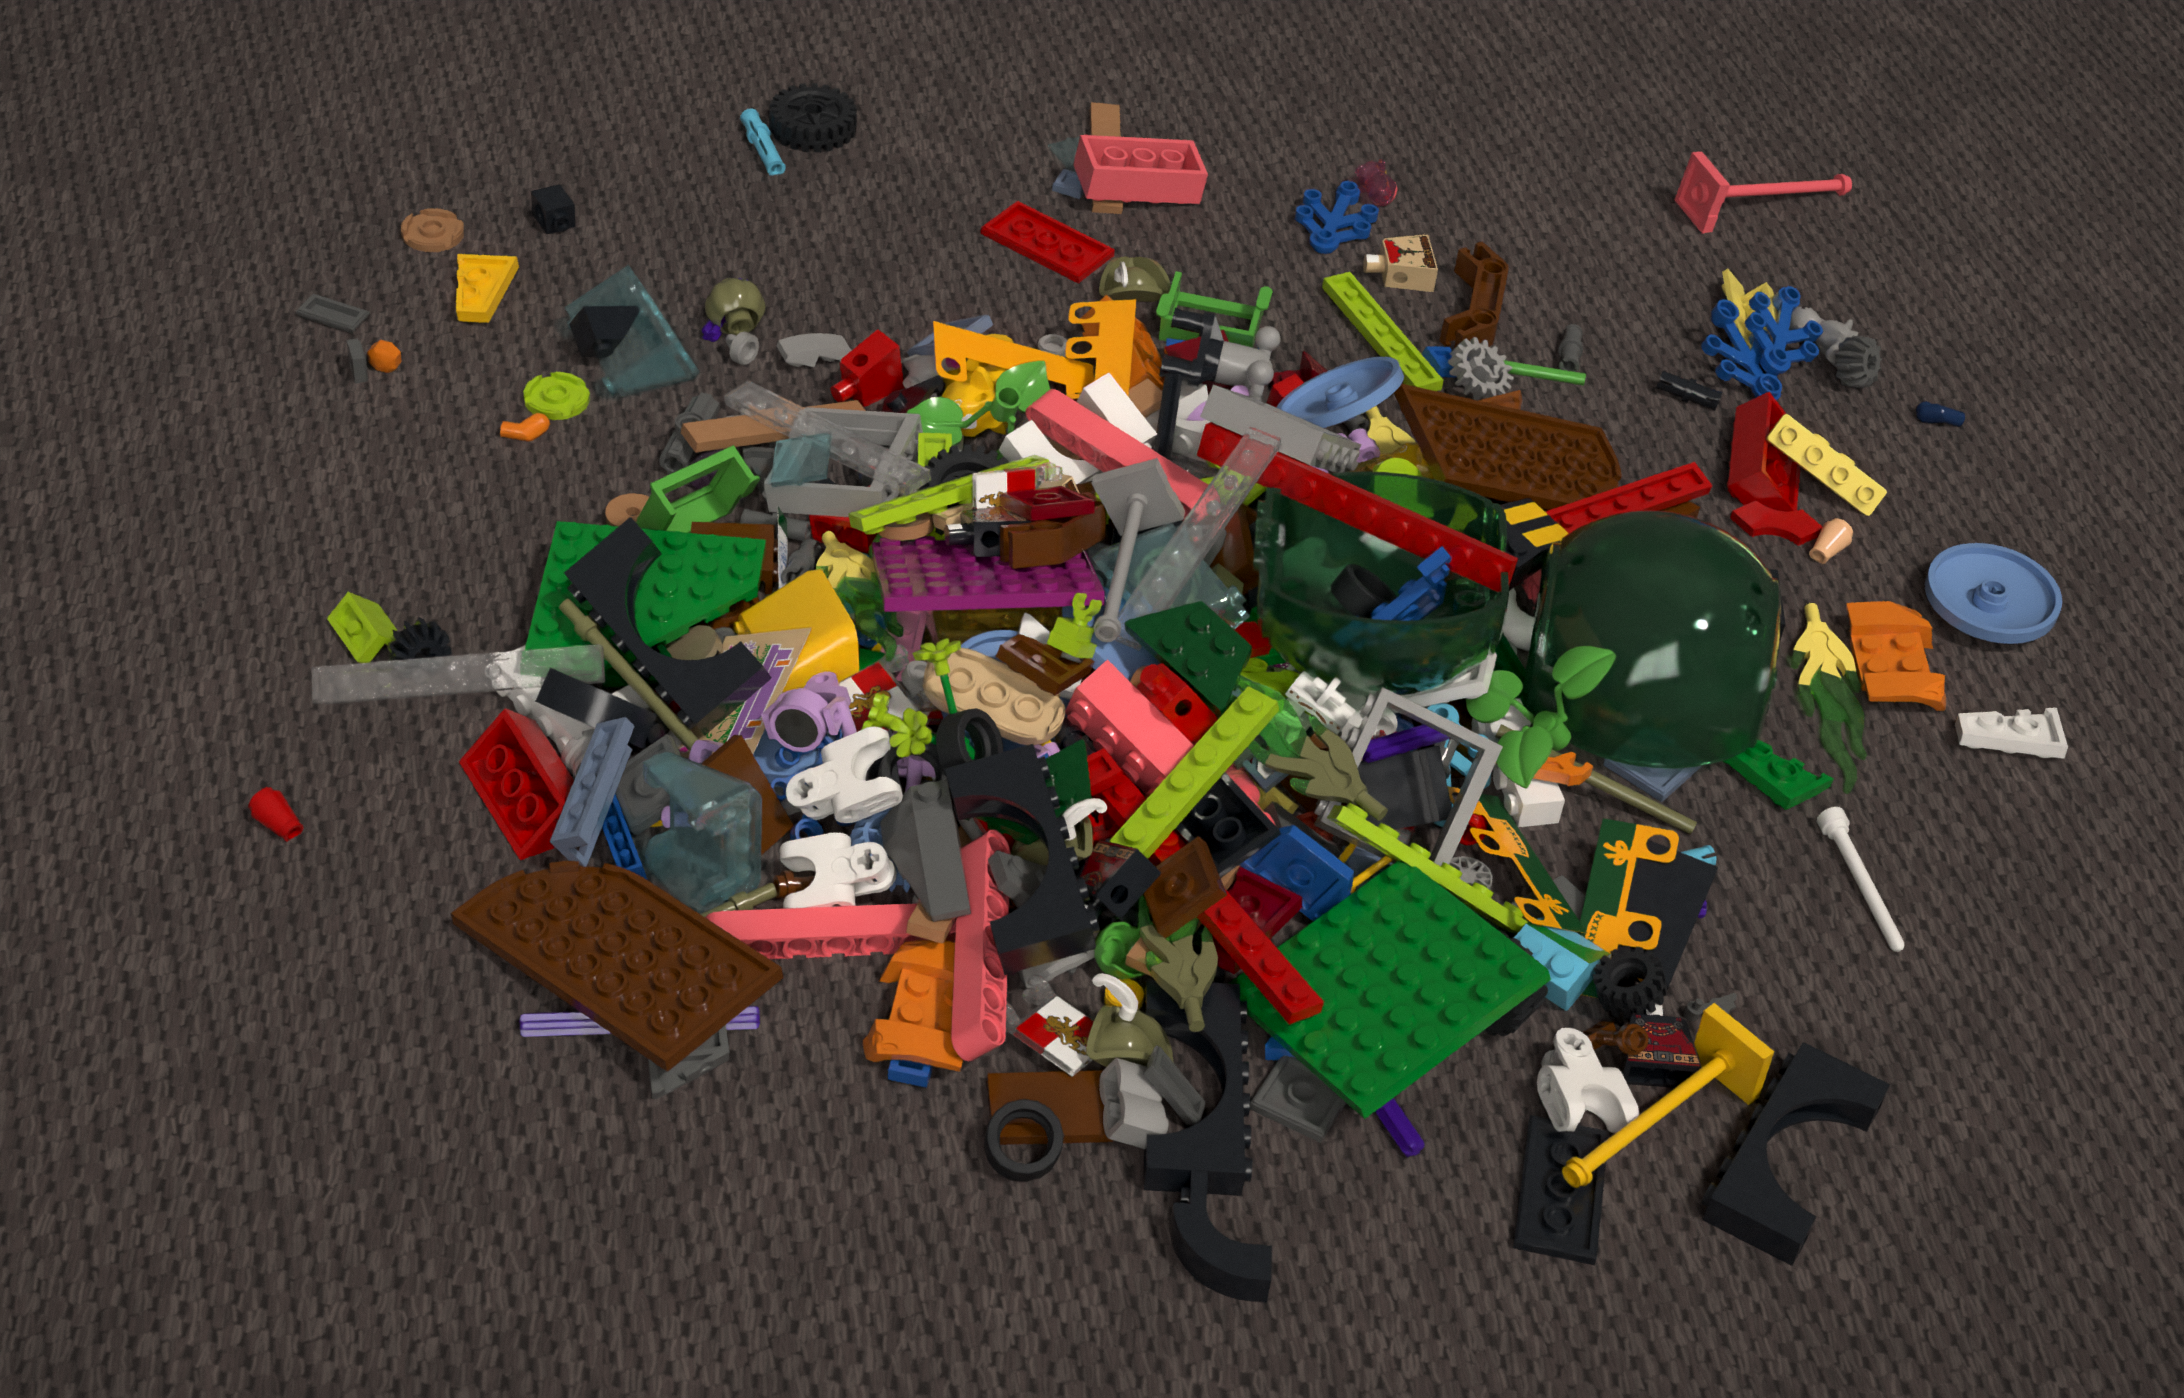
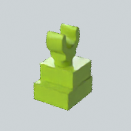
M1086 593L1075 594L1072 602L1074 618L1057 617L1055 626L1051 630L1047 641L1048 645L1076 658H1093L1097 647L1096 644L1090 642L1094 633V627L1087 625V623L1092 620L1093 616L1099 613L1102 601L1092 599L1089 607L1086 609L1084 605L1087 597Z

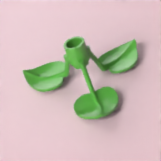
M1045 361L1023 363L1003 372L997 379L995 385L996 393L992 402L987 401L984 407L966 421H962L963 412L959 405L945 397H934L924 400L916 407L907 410V413L920 414L923 433L952 434V446L960 443L962 439L961 428L969 427L987 411H990L997 421L1008 423L1009 434L1014 431L1017 410L1025 413L1027 407L1050 390ZM998 449L996 451L998 453L997 460L1004 457Z
M1579 646L1568 650L1557 660L1552 672L1553 678L1559 683L1554 689L1557 714L1542 711L1534 716L1519 701L1515 700L1523 688L1521 680L1514 673L1505 670L1493 671L1488 693L1475 699H1466L1469 714L1478 722L1492 723L1500 720L1507 714L1511 705L1532 723L1533 727L1523 726L1522 732L1513 730L1505 733L1497 743L1503 746L1496 763L1508 779L1527 789L1534 775L1548 759L1551 751H1559L1568 745L1571 733L1563 723L1568 717L1564 713L1562 692L1568 699L1581 698L1591 692L1611 668L1616 658V654L1613 651L1592 646Z

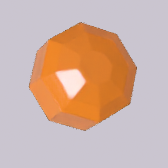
M379 340L367 352L368 363L377 371L390 373L396 370L402 362L401 351L392 342Z

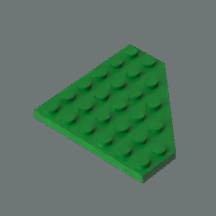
M557 521L521 662V676L546 678L550 668L580 681L595 682L607 676L606 670L612 668V666L589 641L581 639L574 631L575 625L564 615L559 606L563 601L571 599L585 616H591L589 612L593 607L587 600L580 604L567 589L572 582L564 572L618 528V526ZM641 528L662 553L644 575L635 602L637 628L644 643L649 647L660 642L666 645L689 633V627L702 620L708 623L729 612V606L743 599L747 603L758 597L766 552V540ZM609 625L604 629L600 627V632L629 664L637 659L631 650L624 654L611 640L610 637L615 632Z

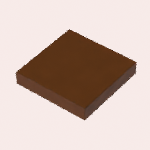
M1199 836L1156 866L1161 874L1143 894L1157 932L1165 939L1227 895L1206 842Z

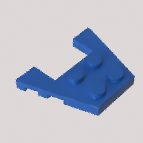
M1441 546L1417 566L1423 574L1419 580L1413 579L1405 583L1398 591L1399 596L1390 604L1384 602L1372 611L1370 615L1372 618L1368 622L1364 623L1356 616L1332 637L1341 648H1347L1349 646L1348 643L1353 648H1360L1364 644L1368 648H1389L1443 603L1447 585L1443 579L1449 575L1450 570L1445 563H1450L1452 557Z

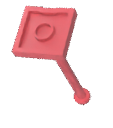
M1692 152L1674 200L1703 234L1713 232L1722 203H1724L1727 197L1836 191L1839 196H1843L1851 191L1852 180L1849 176L1837 174L1833 180L1730 185L1703 152Z

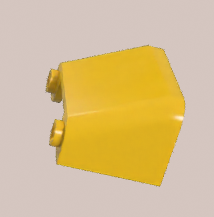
M822 569L803 573L739 614L738 621L733 623V629L737 635L812 627L782 693L804 688L811 677L821 672L835 673L838 683L859 673L858 638L855 625Z

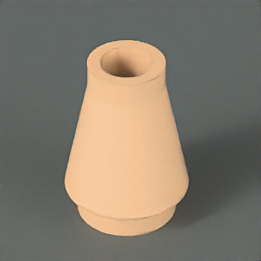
M1838 518L1825 522L1814 547L1809 552L1810 558L1823 565L1826 564L1830 558L1851 544L1853 536L1851 526L1846 521Z

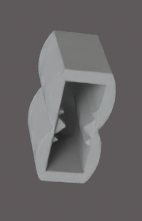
M1115 1058L1102 1071L1100 1076V1097L1105 1105L1103 1112L1104 1131L1108 1139L1145 1149L1147 1135L1167 1133L1168 1119L1161 1103L1163 1096L1144 1074L1146 1066Z

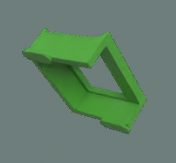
M1175 272L1169 294L1161 295L1156 310V315L1161 318L1159 340L1166 341L1167 338L1190 340L1199 336V333L1171 328L1175 307L1177 308L1179 305L1252 320L1249 331L1221 325L1219 327L1220 330H1224L1229 342L1254 347L1255 335L1259 329L1264 311L1268 309L1271 300L1272 289L1270 287H1262L1256 306H1250L1180 292L1182 272Z
M733 445L650 483L652 494L636 519V523L640 528L691 533L692 522H714L732 513L741 497H746L753 492L760 481V477L753 475ZM718 470L710 484L671 503L665 496L666 493Z

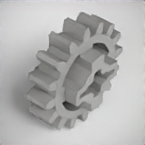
M1473 337L1470 341L1464 339L1451 351L1452 357L1448 360V364L1454 367L1450 371V375L1457 376L1458 378L1455 382L1456 386L1463 385L1465 387L1464 394L1473 393L1474 400H1479L1481 397L1485 399L1505 394L1511 389L1509 383L1514 380V377L1508 374L1512 367L1504 363L1507 357L1505 355L1499 356L1497 354L1498 347H1488V342L1485 339L1481 343H1479L1476 337Z

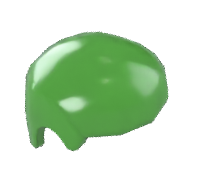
M1113 922L1106 925L1095 938L1096 949L1094 955L1102 972L1122 980L1135 979L1145 975L1125 965L1126 955L1140 938L1139 928L1131 926L1126 922Z

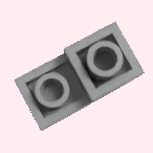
M824 333L791 336L778 340L776 345L785 362L795 367H801L802 365L815 367L818 357L829 362H833L835 359L841 360L852 351L843 336Z

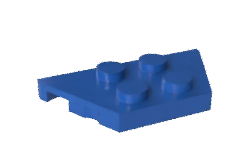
M1295 825L1278 828L1281 835L1242 862L1240 866L1302 896V909L1299 911L1314 922L1351 895L1354 870Z

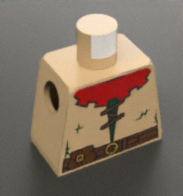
M1428 235L1385 238L1381 242L1379 254H1365L1363 262L1364 272L1381 273L1385 287L1434 292L1438 268Z

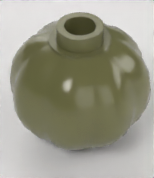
M727 278L717 283L712 288L705 302V311L708 319L719 326L722 333L736 336L738 333H749L762 319L766 309L764 298L758 287L751 281L738 278ZM725 316L726 322L721 327V320Z

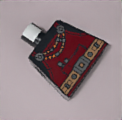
M1001 506L964 510L961 513V524L945 525V542L947 546L962 545L976 557L1000 556V525L1031 523V521Z
M1099 840L1093 848L1092 854L1088 856L1076 875V879L1083 877L1090 898V900L1084 901L1086 910L1094 909L1097 919L1100 915L1119 919L1127 913L1153 884L1161 872L1137 848Z
M1655 1003L1656 1011L1653 1013L1646 1009L1643 1010L1644 1014H1633L1630 1016L1628 1023L1640 1025L1647 1032L1649 1040L1646 1049L1640 1054L1627 1055L1622 1052L1620 1071L1627 1084L1676 1088L1701 1068V1062L1687 1021L1682 1017L1665 1016L1663 1006Z

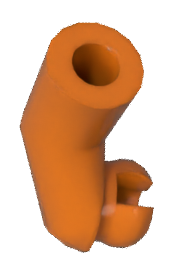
M535 413L521 423L503 421L500 428V436L522 441H533L548 430L550 421L542 413Z

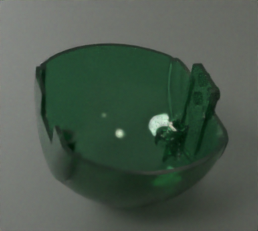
M1342 472L1330 474L1505 552L1507 540L1506 513L1500 504L1492 503L1491 500L1475 492L1443 481L1408 474L1389 472ZM1266 488L1265 501L1258 500L1253 571H1259L1257 621L1262 639H1269V645L1301 673L1304 670L1314 679L1319 677L1328 685L1336 677L1341 681L1336 690L1354 695L1368 696L1369 693L1374 695L1376 691L1383 687L1400 696H1409L1431 691L1449 684L1475 669L1486 660L1487 655H1494L1506 620L1509 599L1508 572H1501L1499 592L1449 570V575L1443 579L1447 584L1443 603L1423 620L1398 621L1356 617L1346 610L1331 592L1332 582L1346 565L1350 563L1356 564L1369 570L1385 582L1398 597V591L1405 583L1413 579L1417 581L1423 576L1417 566L1426 559L1280 494L1281 488Z
M1658 510L1629 511L1599 518L1576 528L1562 537L1560 543H1552L1542 563L1522 689L1524 707L1528 711L1533 712L1534 716L1542 711L1557 714L1554 689L1559 683L1552 676L1557 660L1572 648L1592 646L1613 651L1612 653H1615L1616 658L1604 678L1585 696L1577 699H1568L1562 692L1564 713L1568 717L1563 723L1571 733L1569 743L1615 762L1641 767L1669 769L1713 764L1745 752L1747 747L1754 748L1762 735L1770 706L1771 690L1775 688L1778 669L1775 667L1779 654L1782 612L1778 579L1772 577L1770 570L1762 560L1743 542L1727 531L1693 516Z

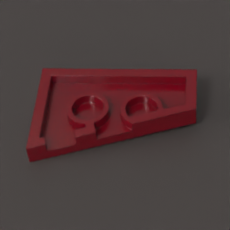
M1239 867L1236 874V882L1233 889L1228 891L1269 939L1302 909V896L1242 867ZM1209 933L1206 942H1213L1218 956L1217 966L1235 975L1241 968L1213 935Z

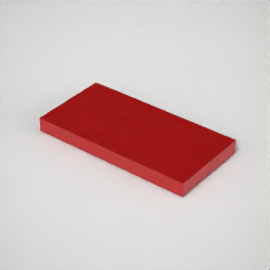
M1019 201L981 227L982 235L1076 283H1080L1114 257L1115 249Z

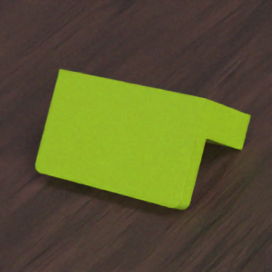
M347 592L327 617V620L355 660L362 664L371 662L384 644L388 645L387 643L395 640L393 630L398 631L379 604Z

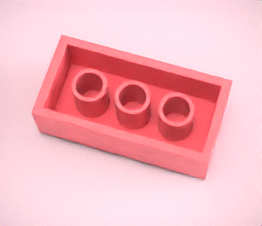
M1080 135L1073 164L1086 199L1094 201L1120 200L1123 202L1142 201L1153 204L1160 202L1200 204L1208 176L1193 140Z
M1108 659L1076 687L1065 710L1067 719L1071 724L1077 725L1093 741L1096 751L1105 748L1133 784H1136L1145 793L1146 798L1153 793L1194 747Z

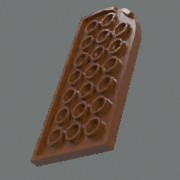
M1401 384L1394 392L1400 405V410L1411 428V433L1421 449L1423 458L1431 470L1435 483L1444 490H1453L1473 496L1478 495L1508 502L1530 498L1540 508L1551 510L1617 488L1618 481L1622 478L1618 459L1601 427Z
M560 861L549 863V869L535 871L526 875L524 870H520L492 883L450 913L453 924L667 1072L783 979L782 967L647 879L632 871L604 863L603 867L600 868L580 866L579 861Z

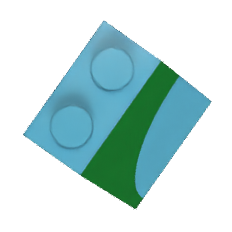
M1544 916L1538 918V920H1544V919H1545ZM1528 922L1514 937L1521 942L1524 948H1528L1533 953L1534 959L1538 960L1539 963L1548 969L1551 980L1545 984L1548 988L1545 998L1565 1011L1575 1003L1591 983L1593 974H1595L1594 968L1596 964L1601 965L1600 959L1604 955L1609 959L1611 958L1610 953L1575 931Z

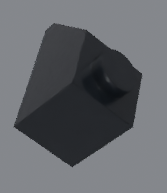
M583 306L569 324L581 357L603 359L612 355L640 312L639 307Z

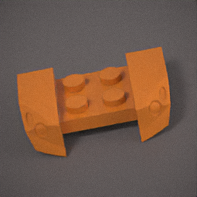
M1891 601L1846 603L1850 622L1851 650L1861 691L1867 692L1868 700L1875 702H1918L1929 705L1936 711H1945V675L1930 673L1924 648L1933 649L1932 627L1929 621L1922 618L1918 611Z
M928 939L904 942L895 952L879 979V982L885 983L898 981L889 1020L875 1019L868 1035L864 1038L863 1049L866 1060L873 1062L907 1060L960 1072L963 1059L955 1051L951 1039L955 942L945 940L944 943H938Z

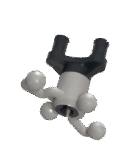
M1175 307L1171 328L1199 333L1198 337H1201L1198 355L1197 359L1194 358L1191 361L1165 354L1159 376L1165 377L1170 372L1180 374L1182 381L1188 382V386L1197 388L1199 384L1206 380L1230 386L1243 385L1249 390V397L1266 403L1265 396L1263 395L1264 386L1268 385L1274 376L1270 356L1271 352L1279 346L1281 336L1277 329L1271 326L1260 328L1255 335V343L1258 348L1224 341L1215 313L1204 311V314Z

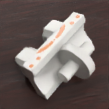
M1303 670L1285 693L1288 698L1284 709L1294 717H1300L1305 710L1316 718L1311 726L1315 733H1324L1329 729L1333 733L1338 734L1356 711L1345 703L1346 698L1335 690L1341 682L1336 677L1328 685L1319 677L1314 679Z

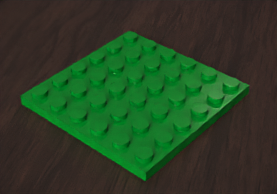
M1398 860L1278 947V950L1324 1001L1321 1013L1288 1024L1244 972L1229 983L1240 984V1000H1247V1015L1360 1116L1366 1119L1549 982L1551 978L1545 966L1416 866L1412 867Z

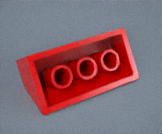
M1770 392L1736 407L1727 488L1731 496L1738 498L1743 505L1758 501L1760 504L1774 510L1785 512L1797 511L1801 467L1766 440V437L1779 419L1786 414Z
M505 708L460 759L459 763L520 860L556 848L550 843L574 779L536 720Z

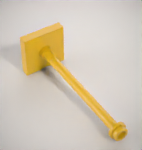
M1713 1003L1704 1010L1694 1041L1702 1068L1584 1158H1570L1562 1169L1563 1177L1574 1188L1588 1185L1592 1181V1172L1714 1078L1719 1080L1746 1104L1750 1105L1760 1096L1774 1051L1717 1004Z

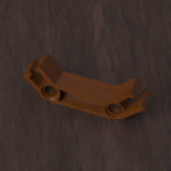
M1482 241L1475 243L1473 256L1467 247L1458 249L1454 272L1473 288L1469 310L1444 319L1439 341L1445 347H1450V342L1455 341V349L1464 339L1470 341L1473 337H1476L1479 343L1484 339L1487 340L1488 347L1492 346L1495 341L1509 267L1499 255Z
M1089 492L1080 493L1095 501V514L1045 519L1031 523L1000 525V560L1004 563L1009 562V566L1012 569L1055 565L1066 562L1083 552V550L1085 551L1106 538V509L1104 505L1093 494Z

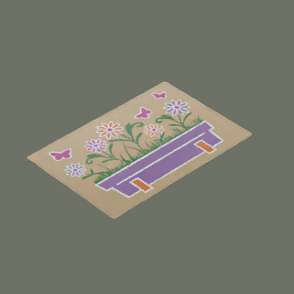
M812 627L726 636L722 644L721 653L724 650H729L741 641L763 665L772 679L705 736L697 726L691 730L699 740H711L719 743H725L733 735H742L752 754H754L765 730L761 714L782 693ZM681 743L678 748L681 757L689 758L690 751Z

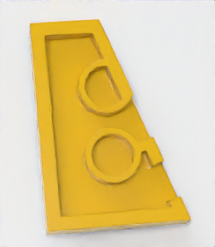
M457 254L459 268L457 270L456 313L458 321L489 323L519 268L517 257Z

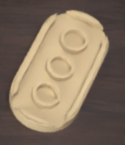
M961 648L953 652L947 659L950 668L948 677L957 712L974 708L980 709L994 720L1001 737L1023 745H1037L1047 742L1060 731L1065 717V706L1060 699V694L1054 696L1041 690L1036 683L1021 673H1016L1009 669L1007 664L971 649ZM928 662L923 678L924 692L935 707L949 714L940 676H936L933 663Z

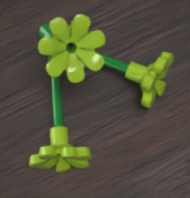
M949 638L937 642L936 646L931 642L920 645L922 650L912 653L915 661L926 660L933 663L936 676H940L949 714L957 713L948 677L950 668L947 659L953 652L961 649V641L957 640L949 643ZM876 693L873 699L874 706H872L868 715L870 720L865 721L862 730L875 726L897 731V734L891 736L890 745L891 747L898 748L896 754L899 757H909L911 753L921 755L925 751V745L929 743L936 745V734L931 733V730L925 727L928 718L924 713L907 708L903 712L904 720H901L900 717L888 713L887 706L890 697L884 693L882 695ZM965 736L967 752L971 759L974 760L975 749L969 744L970 740Z

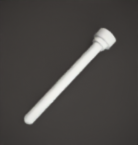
M1831 807L1824 810L1817 817V824L1823 835H1828L1830 839L1835 840L1890 949L1900 952L1904 948V941L1847 834L1850 822L1844 810L1840 807Z

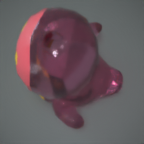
M1379 159L1378 162L1369 161L1356 168L1355 172L1361 184L1358 189L1360 193L1367 192L1373 204L1376 206H1386L1394 200L1398 191L1397 185L1386 174V164L1383 159Z

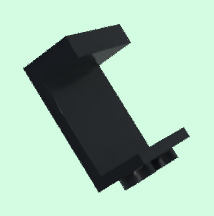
M1440 746L1400 753L1370 763L1363 760L1360 762L1358 771L1362 783L1367 787L1368 794L1388 809L1387 814L1382 820L1378 821L1368 813L1367 821L1377 827L1380 823H1383L1395 830L1447 820L1452 807Z

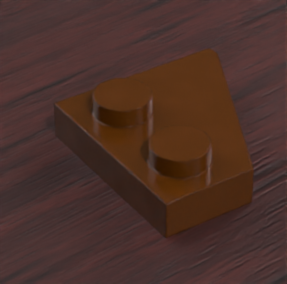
M1021 634L1001 644L996 654V658L1007 664L1009 669L1016 673H1021L1036 683L1041 690L1054 696L1088 675L1095 662L1090 658H1083L1081 663L1061 657V650Z

